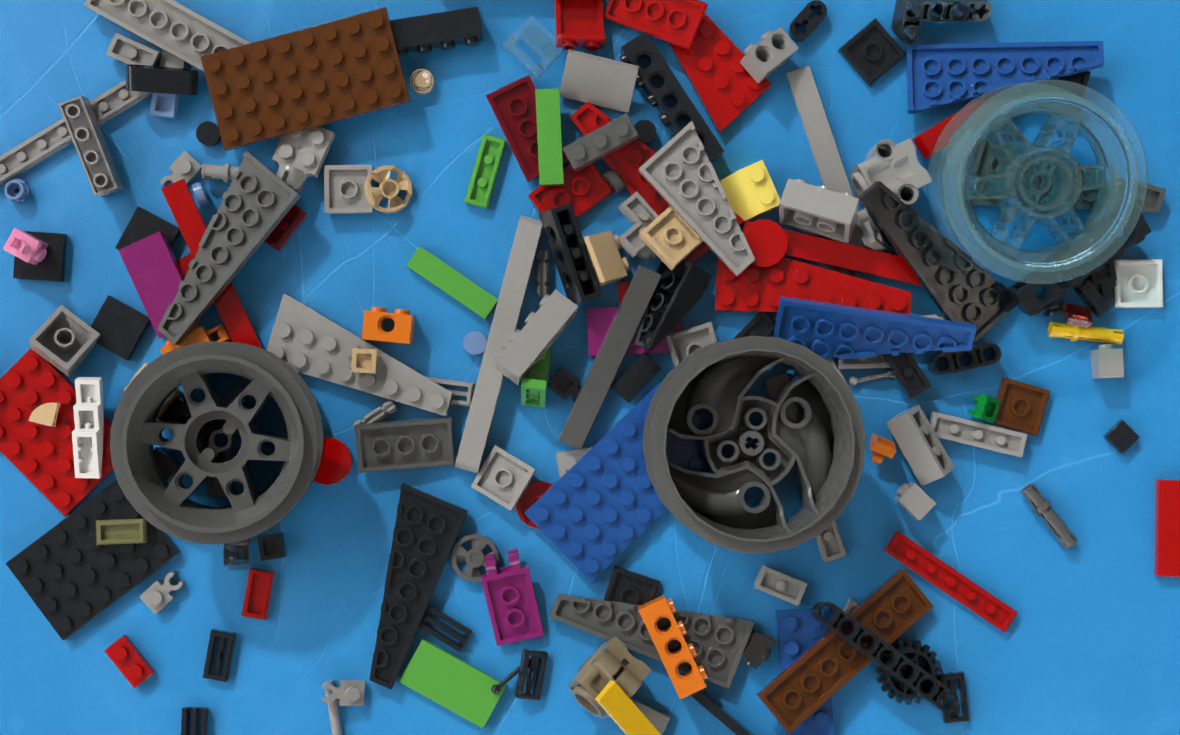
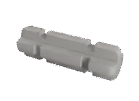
M388 400L382 404V407H378L365 415L363 420L359 419L353 424L354 429L355 424L381 422L387 418L386 415L396 412L397 406L392 400Z

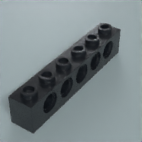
M643 32L621 47L622 55L620 56L622 62L639 66L637 62L642 58L650 61L651 65L647 68L639 66L636 84L639 88L644 87L648 93L646 99L652 108L657 107L661 113L659 115L661 122L666 128L670 127L674 135H672V138L683 129L678 126L677 120L679 118H686L689 123L693 122L710 163L721 157L724 153L723 148L647 33ZM654 78H659L663 81L664 85L660 88H655L650 82ZM666 98H673L677 105L673 108H668L664 105L663 101Z
M1127 204L1012 284L1007 290L1021 312L1028 316L1039 314L1044 310V306L1062 298L1065 294L1064 292L1082 284L1087 276L1102 270L1107 262L1122 256L1127 248L1142 242L1145 236L1152 231L1140 210ZM1121 229H1123V234L1118 239V233ZM1102 243V244H1103V248H1102V250L1098 253V252H1097V248H1098V246ZM1083 258L1082 264L1077 267L1078 260ZM1063 272L1062 278L1057 281V275ZM1040 286H1043L1042 292L1039 295H1037V289Z

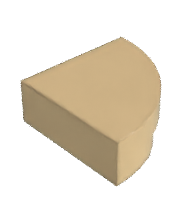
M51 402L40 405L32 412L28 421L55 427L61 403Z

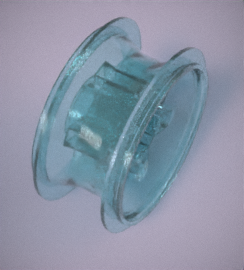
M1037 80L1012 84L985 92L973 99L948 122L937 139L930 157L928 174L932 182L927 184V194L934 222L941 235L950 239L982 269L1019 282L1031 284L1057 283L1082 276L1099 267L1126 242L1135 228L1144 206L1148 176L1146 157L1141 140L1130 120L1118 106L1097 91L1078 83L1062 80ZM1031 113L1049 115L1032 145L1011 120L1015 117ZM1056 131L1058 134V138L1056 142L1052 143L1054 139V133ZM1078 131L1091 146L1097 165H1078L1070 155ZM1003 134L1006 135L1009 139L1008 145L1006 147H1004L1003 144ZM986 139L999 164L995 172L969 176L975 154ZM1032 165L1033 171H1030L1024 177V173ZM1081 170L1083 171V173H1084V175H1085L1083 182H1082V173H1081ZM1053 174V181H1054V183H1053L1051 192L1048 194V196H1047L1045 199H1043L1042 201L1038 202L1039 199H1040V197H1041V195H1042L1043 193L1047 192V191L1051 188V185H1052L1051 175ZM1037 175L1042 179V185L1038 189L1033 186V179ZM984 180L986 182V189L984 192L979 193L976 188L977 183ZM1098 188L1093 207L1084 222L1081 223L1073 205L1079 198L1081 191ZM970 199H998L1002 204L991 233L979 222ZM1057 216L1062 218L1060 226H1058V222L1054 219ZM1037 219L1057 242L1036 249L1020 248ZM1012 221L1013 229L1008 232L1009 223Z

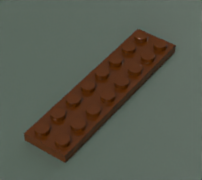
M900 568L852 610L849 615L890 645L926 614L933 605L907 572ZM844 621L841 624V632L846 634L849 632L850 625L847 621ZM828 631L756 695L785 731L790 734L871 661ZM867 635L861 639V646L865 649L870 643Z

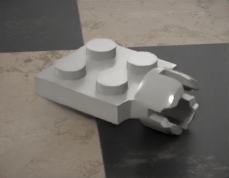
M315 127L282 136L272 157L273 162L279 164L276 175L293 190L300 192L305 180L309 176L318 178L335 138V133L321 127Z

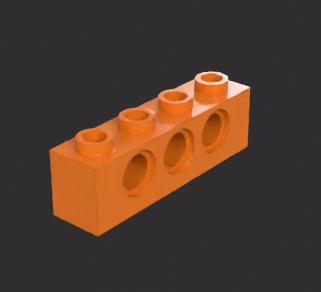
M662 595L639 606V613L679 698L683 699L706 688L704 680L708 679L702 665L697 667L694 658L698 655L692 643L687 645L683 637L687 632L682 621L676 622L673 614L677 610L672 600H666L665 596ZM665 617L671 621L667 629L658 628L657 622L660 618ZM671 640H678L681 643L677 651H670L667 648ZM683 662L691 664V669L687 673H680L678 671V666Z

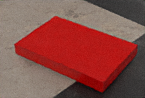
M593 163L578 172L570 164L563 169L564 185L540 186L530 193L528 197L540 213L571 203L578 219L614 193V191Z

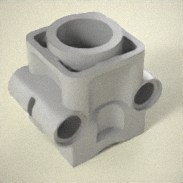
M911 138L897 145L888 139L880 140L868 151L866 161L856 165L850 171L851 184L857 197L874 182L881 181L898 197L901 198L900 194L905 197V201L902 198L900 200L907 206H910L917 200L918 190L932 182L927 170L917 160L916 148ZM878 151L881 152L884 157H881Z

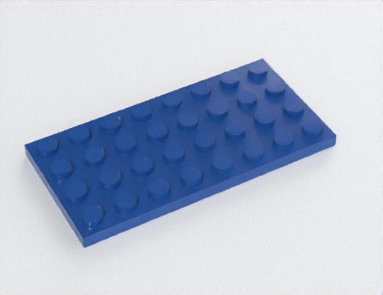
M663 379L524 512L590 582L597 578L667 510L660 501L648 477L643 454L644 421L652 397L663 382ZM694 412L692 415L693 425L699 430L706 429L708 426ZM667 432V461L691 470L706 472L709 469L703 454L702 440L682 439ZM726 444L721 449L722 455L729 450Z

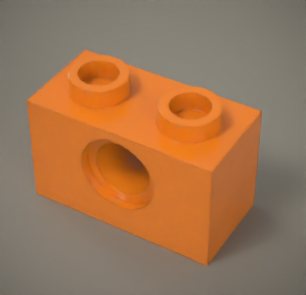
M371 307V311L364 310L361 339L412 345L415 316L409 315V310L395 309V313H387L386 308ZM387 319H393L395 323L394 329L390 332H386L383 329V324Z

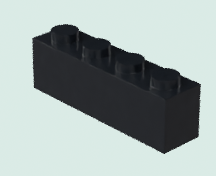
M478 7L390 20L399 57L408 56V53L416 51L419 54H426L432 52V49L435 48L451 50L456 48L455 45L461 44L476 46L480 41H484Z

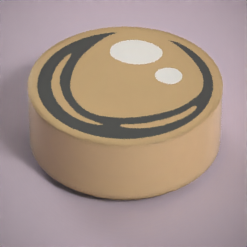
M418 69L412 73L410 85L416 93L427 94L434 87V78L428 70Z

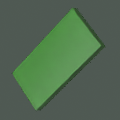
M424 638L399 680L405 686L481 728H484L507 686L505 684L498 694L492 693L491 687L495 684L498 685L501 682L500 680Z

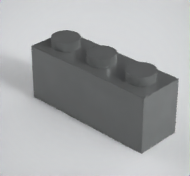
M626 113L563 147V150L573 169L578 172L637 140L640 136L629 115Z

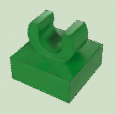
M979 394V397H972V400L976 401L977 405L975 410L969 409V413L980 420L995 423L1001 400L984 394Z

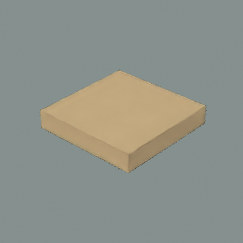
M671 206L638 235L671 271L703 242Z

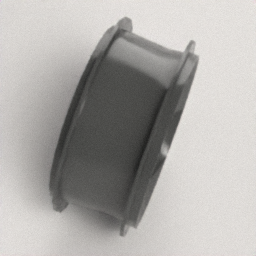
M747 336L712 343L688 355L666 375L652 397L644 421L643 454L648 477L660 501L679 522L711 544L735 552L767 554L794 548L818 536L841 515L856 492L864 467L866 436L861 411L849 385L828 361L807 347L782 338ZM779 362L787 364L799 372L798 375L784 386L776 402L760 396H744L764 371ZM792 402L798 403L805 412L803 420L795 424L789 422L785 416V409ZM700 408L707 409L712 416L710 426L703 430L697 429L692 423L693 413ZM753 412H759L762 416V421L758 426H753L749 421V416ZM667 432L682 439L702 440L704 458L713 473L682 468L667 461ZM747 438L755 439V443H752L754 444L753 448L745 447V443H748L745 441ZM725 444H731L734 448L733 455L730 458H725L721 454V449ZM768 452L774 453L776 457L775 463L772 466H766L763 463V456ZM795 463L801 483L802 508L795 515L785 519L783 506L772 485L783 479ZM754 486L759 487L763 495L762 500L756 506H747L744 501L746 490Z

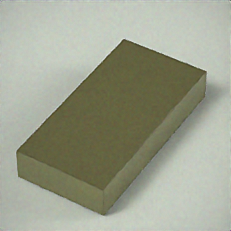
M145 518L96 520V545L147 543V520Z

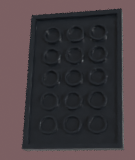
M117 480L6 563L62 640L70 637L181 553L168 534L156 528L148 521L147 543L96 545V520L143 518L127 500Z

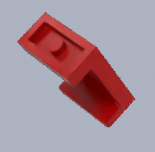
M554 0L556 47L564 50L586 48L588 51H597L603 49L606 42L603 25V0Z

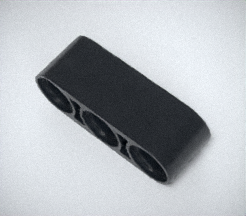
M127 64L126 90L198 95V70Z
M987 343L973 346L972 350L935 354L929 358L927 367L934 375H946L993 365L1000 360L1001 350L996 344ZM985 348L992 352V357L989 361L983 357ZM962 353H965L969 358L966 366L962 365L959 361ZM938 358H942L945 361L943 371L938 370L936 367Z

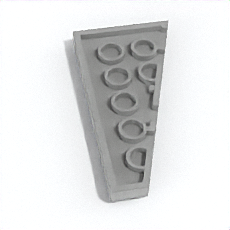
M691 121L643 164L638 171L737 277L755 258L738 225L736 216L728 203L727 196L712 163L708 159L695 126Z

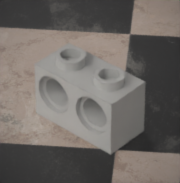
M781 27L774 32L771 30L767 31L759 39L760 43L756 45L753 42L743 51L746 55L740 63L758 84L787 62L799 49Z

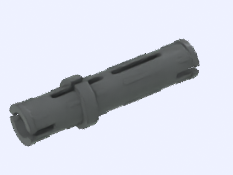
M1034 483L1025 486L1021 493L1033 507V512L1043 519L1065 549L1075 545L1078 539L1053 510L1050 500L1042 496Z

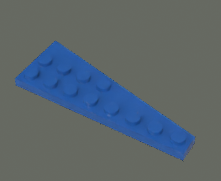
M1103 41L907 45V114L1102 68L1104 65Z
M780 296L773 337L805 346L822 358L840 357V359L876 357V355L880 354L898 356L899 353L915 352L916 354H924L925 351L942 350V352L972 350L977 328L976 324Z

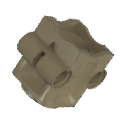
M615 636L608 642H603L594 654L583 663L578 670L579 673L568 684V687L575 700L585 710L598 718H607L610 716L598 704L595 698L610 680L616 682L630 698L640 688L642 681L651 672V669L643 661L633 657L625 644Z

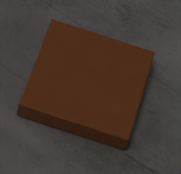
M1002 377L996 399L1001 400L995 423L990 424L1038 436L1050 390Z

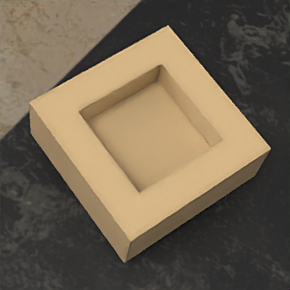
M352 348L351 372L375 374L377 349Z

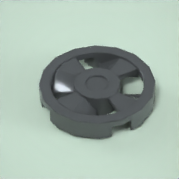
M476 533L466 535L452 549V567L457 575L464 580L479 582L481 581L479 566L483 565L485 567L484 560L486 555L494 554L498 567V548L485 535ZM467 540L470 541L472 547L469 551L461 546ZM488 544L492 552L484 554L482 549ZM466 561L468 566L461 572L458 568V563Z

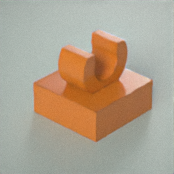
M874 433L869 440L870 450H873L871 461L880 465L884 456L893 458L896 452L895 442Z

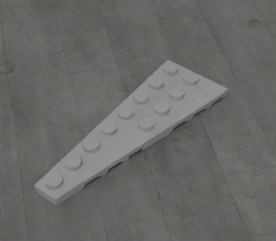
M283 294L266 351L275 354L287 362L297 372L447 416L453 397L452 392L291 296ZM352 348L377 349L375 374L351 372Z

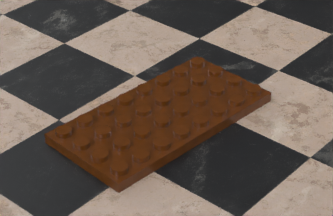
M386 7L201 56L223 147L226 151L411 102Z

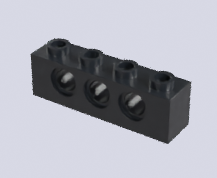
M569 203L540 213L539 217L567 298L577 304L601 296L602 292L572 204Z

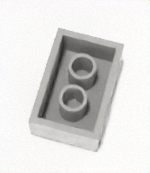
M788 178L779 202V224L849 244L858 217L859 198H856L851 193H838L826 186L817 187L801 179L792 180Z

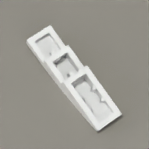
M77 377L75 379L77 403L73 406L75 429L72 431L75 478L99 479L102 469L104 431L102 377Z

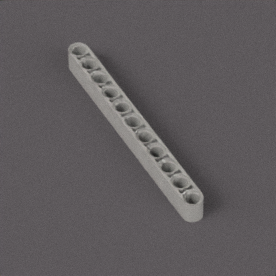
M523 215L520 216L456 458L455 468L479 473L505 376L495 369V356L502 347H508L511 343V336L517 330L543 231L541 220Z

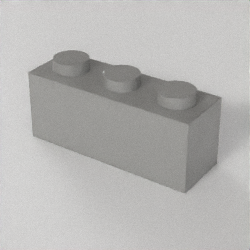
M920 405L903 411L886 422L890 434L895 438L902 455L907 459L914 476L919 480L921 486L945 477L955 468Z

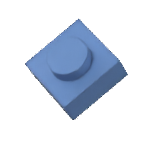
M152 93L150 115L152 117L176 119L179 95Z

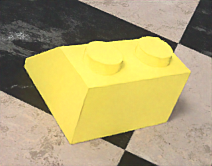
M763 160L742 168L720 180L731 209L744 221L752 220L779 208L780 198Z

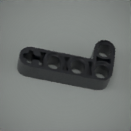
M897 0L891 30L903 44L911 45L919 39L923 22H981L988 19L991 15L992 6L987 0Z

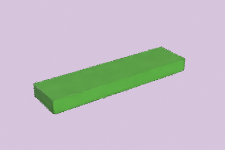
M559 88L535 89L540 186L564 185Z
M421 246L418 247L406 265L485 320L498 302L496 297Z

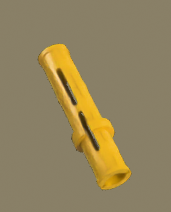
M1050 322L1048 325L1049 337L1066 338L1074 342L1077 340H1087L1121 345L1124 339L1122 329L1083 326L1076 322L1071 324Z

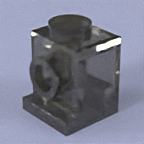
M249 540L224 544L223 563L224 566H228V570H245L249 568Z
M753 628L742 654V657L745 659L744 663L757 669L763 661L767 662L772 652V649L769 647L770 645L776 646L777 641Z

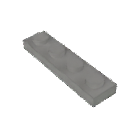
M931 412L929 421L938 438L1022 458L1028 434L938 412Z

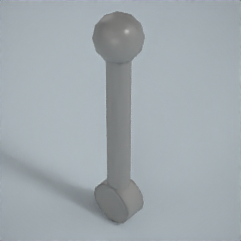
M889 370L888 373L861 378L851 377L849 384L856 386L860 382L890 377L895 379V376Z

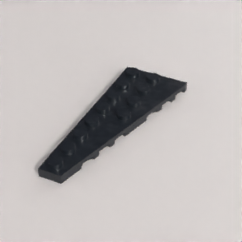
M881 181L874 182L858 196L944 317L949 321L976 324L977 330L973 344L1017 306L1006 286L997 282L990 276L988 271L972 261V258L956 244L941 235L932 224H928L914 209H910L900 200V197Z
M402 483L400 488L396 523L393 531V541L369 679L391 690L468 513V510L405 483Z

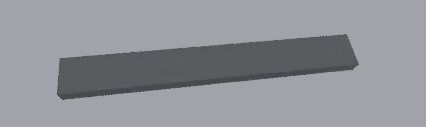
M638 265L559 435V441L581 450L661 278L660 274Z

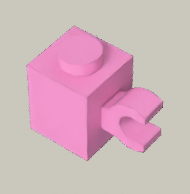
M14 228L3 250L27 263L37 265L38 262L45 258L47 254L46 248L49 244L23 230Z

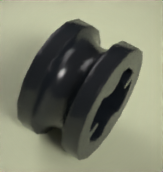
M1064 300L1044 306L1046 310L1044 317L1066 312V309L1062 307Z

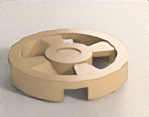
M383 165L374 169L367 177L364 185L365 196L369 204L377 211L383 213H395L405 208L413 193L412 182L409 176L393 165ZM390 171L398 174L394 180L390 179ZM373 179L379 183V187H371V180ZM399 190L406 191L404 200L397 196ZM382 198L388 199L387 208L378 205Z

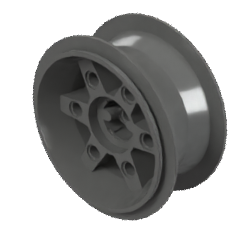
M209 341L192 343L173 349L152 361L131 381L123 393L111 426L110 452L112 466L118 484L127 500L143 518L164 533L181 540L199 544L219 545L239 542L270 529L282 520L302 499L311 486L318 471L323 452L324 433L322 417L317 401L309 386L296 370L275 354L257 346L240 342ZM229 373L242 376L252 382L231 404H223L208 374ZM182 385L192 417L188 422L156 420L167 398ZM197 388H201L205 392V399L202 402H199L196 398L195 392ZM247 395H252L256 399V405L253 409H249L244 405ZM270 397L278 404L284 416L288 437L262 432L259 429L255 419ZM214 419L227 420L223 428L214 431L210 435L207 447L203 435L207 424ZM165 428H170L174 433L171 441L162 436ZM239 430L242 440L238 454L231 459L218 458L222 451L233 446L235 434ZM219 433H223L228 437L226 446H220L217 443L216 437ZM270 441L275 445V452L273 454L263 451L264 442ZM153 445L180 450L183 453L185 461L170 484L163 476L157 464ZM252 460L285 461L281 473L267 491L258 496L248 463ZM184 474L192 477L193 485L191 487H186L182 484ZM209 477H217L232 506L212 507L197 503L189 498ZM234 481H240L244 485L243 493L239 494L233 488Z

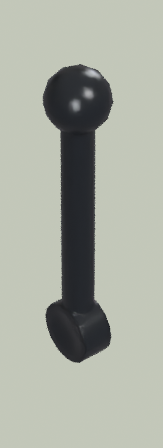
M520 666L498 685H493L491 687L492 693L498 694L501 688L519 673Z

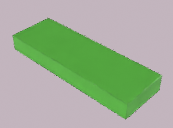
M483 134L466 193L465 204L488 210L507 142L505 139Z

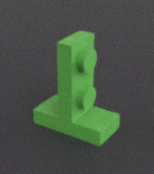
M552 345L526 377L522 378L521 405L545 408Z

